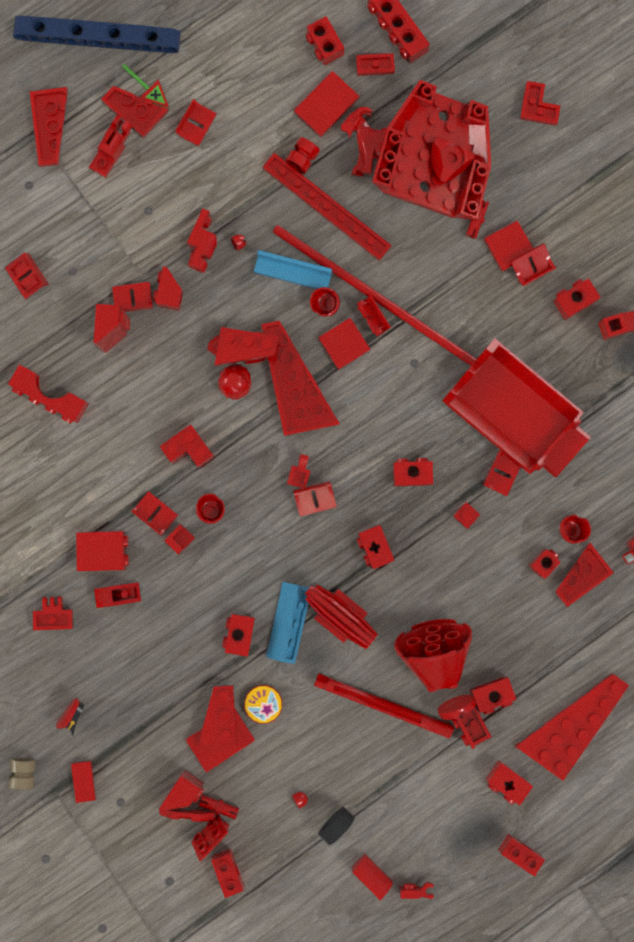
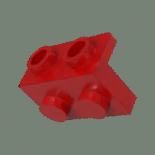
M476 706L469 713H459L460 717L452 719L456 729L461 728L464 734L461 738L466 747L470 745L474 749L476 745L492 737Z

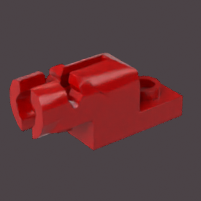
M115 116L111 126L107 129L97 147L98 153L89 166L90 170L107 178L125 149L124 142L133 127L128 120L123 122L121 116Z
M203 208L187 241L188 246L194 249V251H191L187 265L201 273H205L208 266L205 259H211L217 246L216 235L205 230V228L208 229L210 227L212 218H210V211Z

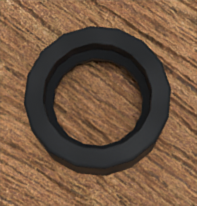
M342 807L327 820L318 835L328 845H332L348 830L355 818L345 807Z

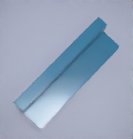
M260 250L257 252L258 258L254 269L255 274L313 289L329 286L332 269Z
M287 582L282 583L267 649V658L295 664L308 608L305 592L309 587Z

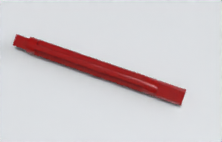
M318 673L314 683L315 687L446 738H450L453 733V725Z

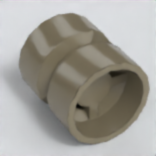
M10 759L9 770L12 774L9 776L8 788L19 790L34 788L35 777L32 773L35 771L36 759Z

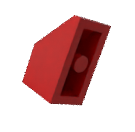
M139 582L94 589L96 608L141 601Z

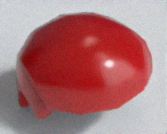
M328 287L317 288L311 294L309 300L312 311L320 316L329 317L339 310V295Z
M204 494L196 504V514L206 524L217 523L225 513L224 503L216 494Z
M570 515L561 521L559 533L564 541L578 544L589 538L591 526L586 518Z

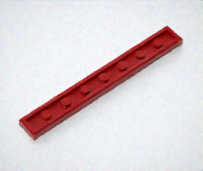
M273 153L262 168L378 261L391 248V244L276 153Z

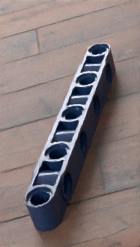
M16 16L13 29V37L22 41L163 53H178L181 35L179 30L173 28L32 16ZM39 28H45L42 32H37ZM82 31L80 35H74L75 32ZM114 34H120L118 38H111ZM151 37H156V38H157V39H156L155 41H153V42L149 41V39H150Z

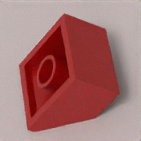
M184 770L159 810L167 811L188 807L192 802L197 803L203 794L204 789L202 786L204 782L187 770Z

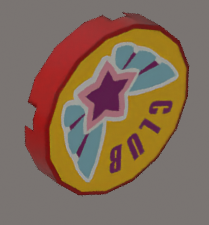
M268 685L253 687L247 693L244 701V709L247 716L259 724H268L275 721L283 708L280 693L274 687Z

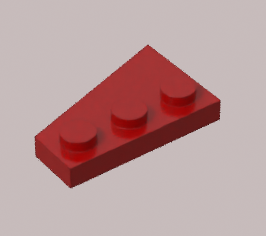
M221 327L215 366L276 356L279 337Z

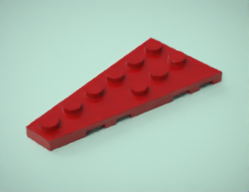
M280 320L261 324L263 334L279 337L276 356L268 357L284 436L340 425Z
M610 674L585 695L579 697L573 704L564 708L544 723L542 727L533 731L523 741L517 743L515 747L564 781L629 685L616 675Z

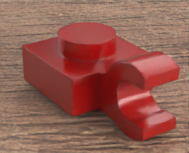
M300 454L297 467L291 465L286 484L300 488L306 487L311 472L305 469L309 456Z
M426 882L422 887H419L415 883H404V886H399L400 898L420 899V897L432 899L434 898L433 893H427L426 889L429 887L433 888L434 884Z

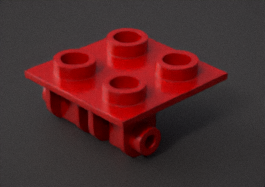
M220 814L213 821H209L207 826L201 832H198L191 841L200 862L228 834L230 825L226 821L223 822Z

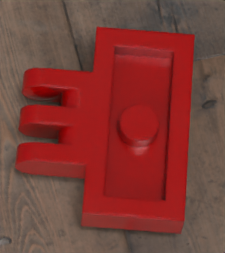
M58 596V604H55V597H50V605H48L47 597H42V611H33V631L73 629V609L63 610L62 596Z

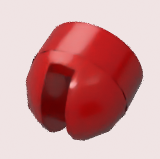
M242 234L231 237V242L236 251L246 246L247 241L244 240L245 236Z
M296 792L292 795L299 809L307 804L308 797L305 793Z

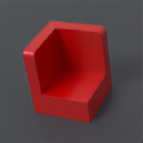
M180 524L164 541L180 555L195 537Z

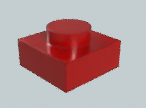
M467 502L453 515L466 529L480 516Z

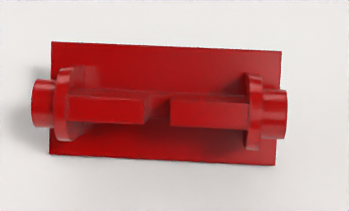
M372 295L364 301L361 300L357 303V309L368 320L367 323L373 334L379 337L391 328Z

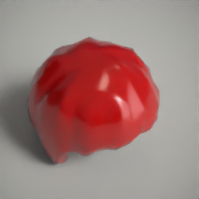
M232 364L225 367L219 375V390L226 398H231L232 400L245 397L251 388V375L248 369L241 364Z

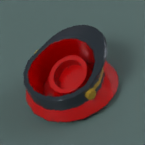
M78 698L73 699L56 722V728H66L71 731L73 736L77 720L84 708V703L80 702Z

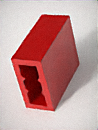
M124 531L77 532V571L126 570V566H129V555H126V547L129 546V536Z

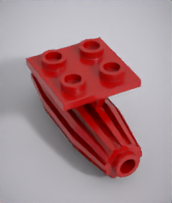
M317 584L315 587L311 585L305 592L307 596L305 600L317 613L314 619L343 643L349 639L362 648L367 649L377 637V632L364 619L368 613L341 590L337 589L333 594Z

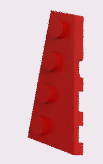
M67 87L30 92L38 165L40 167L59 165L68 95Z

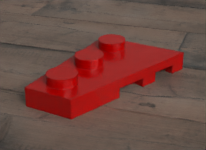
M113 86L101 98L102 102L116 115L121 116L124 122L128 120L133 125L132 129L143 139L169 112L163 106L155 105L149 100L141 99L116 86Z
M589 543L555 593L564 605L569 607L614 574V572L594 546Z
M234 685L213 687L198 747L237 745Z

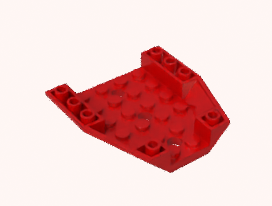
M419 80L386 129L372 182L387 195L451 218L477 220L491 170L488 106L474 100H470L467 104L461 103L436 93L437 86ZM439 112L446 114V121L440 119ZM436 137L473 152L475 156L472 163L459 176L448 182L441 181L432 167L429 149L432 147ZM421 182H424V183L427 184V186H428L427 192H424V191L421 190V188H420V183H421Z

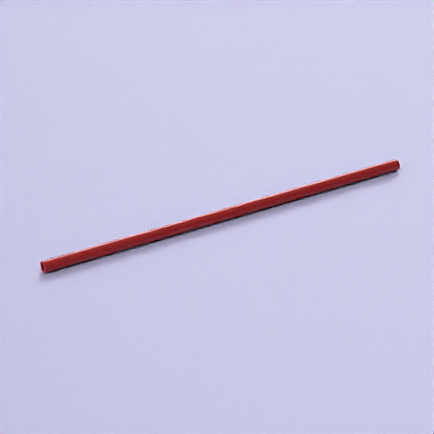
M279 225L274 228L273 233L321 266L332 269L333 274L367 297L372 295L376 303L471 366L477 360L471 354Z

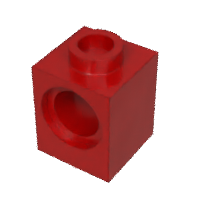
M543 549L528 566L541 579H546L561 562L558 560V554L552 549ZM544 557L550 560L548 568H544L541 564Z

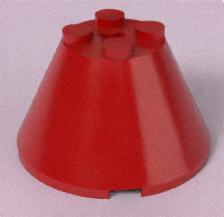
M435 619L411 626V631L406 634L402 632L396 638L394 648L402 661L421 683L427 687V691L434 692L445 688L454 689L458 686V682L461 679L473 635L470 626L466 623H463V625L458 624L455 619Z

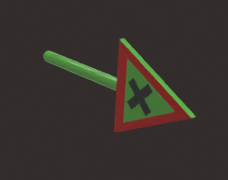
M125 64L122 65L147 90L139 98L169 108L159 79L149 87Z

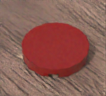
M470 694L456 696L441 704L437 709L438 714L444 720L456 719L460 717L459 713L464 712V714L472 711L476 706V702Z

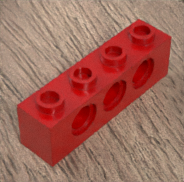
M368 0L367 8L372 15H376L380 27L383 30L386 29L390 41L398 46L400 49L399 53L404 60L407 59L411 64L428 52L430 43L399 0ZM383 8H388V9H390L391 11H390V12H384V11H382V9H383ZM399 23L401 27H394L392 24ZM410 38L412 42L408 43L405 42L403 39Z

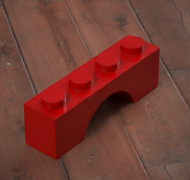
M20 364L18 365L8 385L13 387L11 391L20 396L23 393L29 396L28 400L36 405L39 403L46 406L45 410L54 415L56 412L62 415L61 419L70 424L72 421L76 423L80 421L89 403L70 392L61 398L52 399L46 397L39 386L40 376Z

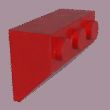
M96 304L93 343L103 353H107L127 335V330H130L131 320L120 305Z

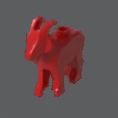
M365 106L359 107L351 113L340 127L341 131L346 132L349 138L352 132L357 133L359 157L351 175L363 177V173L371 175L373 158H379L387 129L376 130L367 124L362 116L370 117L372 110Z

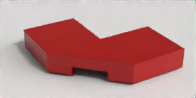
M177 808L167 811L159 810L161 816L175 820L180 818L191 819L194 822L213 821L215 813L204 809L185 810Z

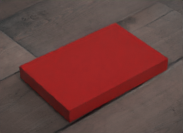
M332 71L294 109V113L321 138L360 96Z
M236 708L237 745L198 747L202 729L185 739L206 773L256 740Z

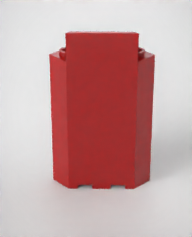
M495 338L442 400V402L529 474L535 470L539 471L543 467L556 478L591 438L590 435L578 426L581 423L580 417L584 412Z

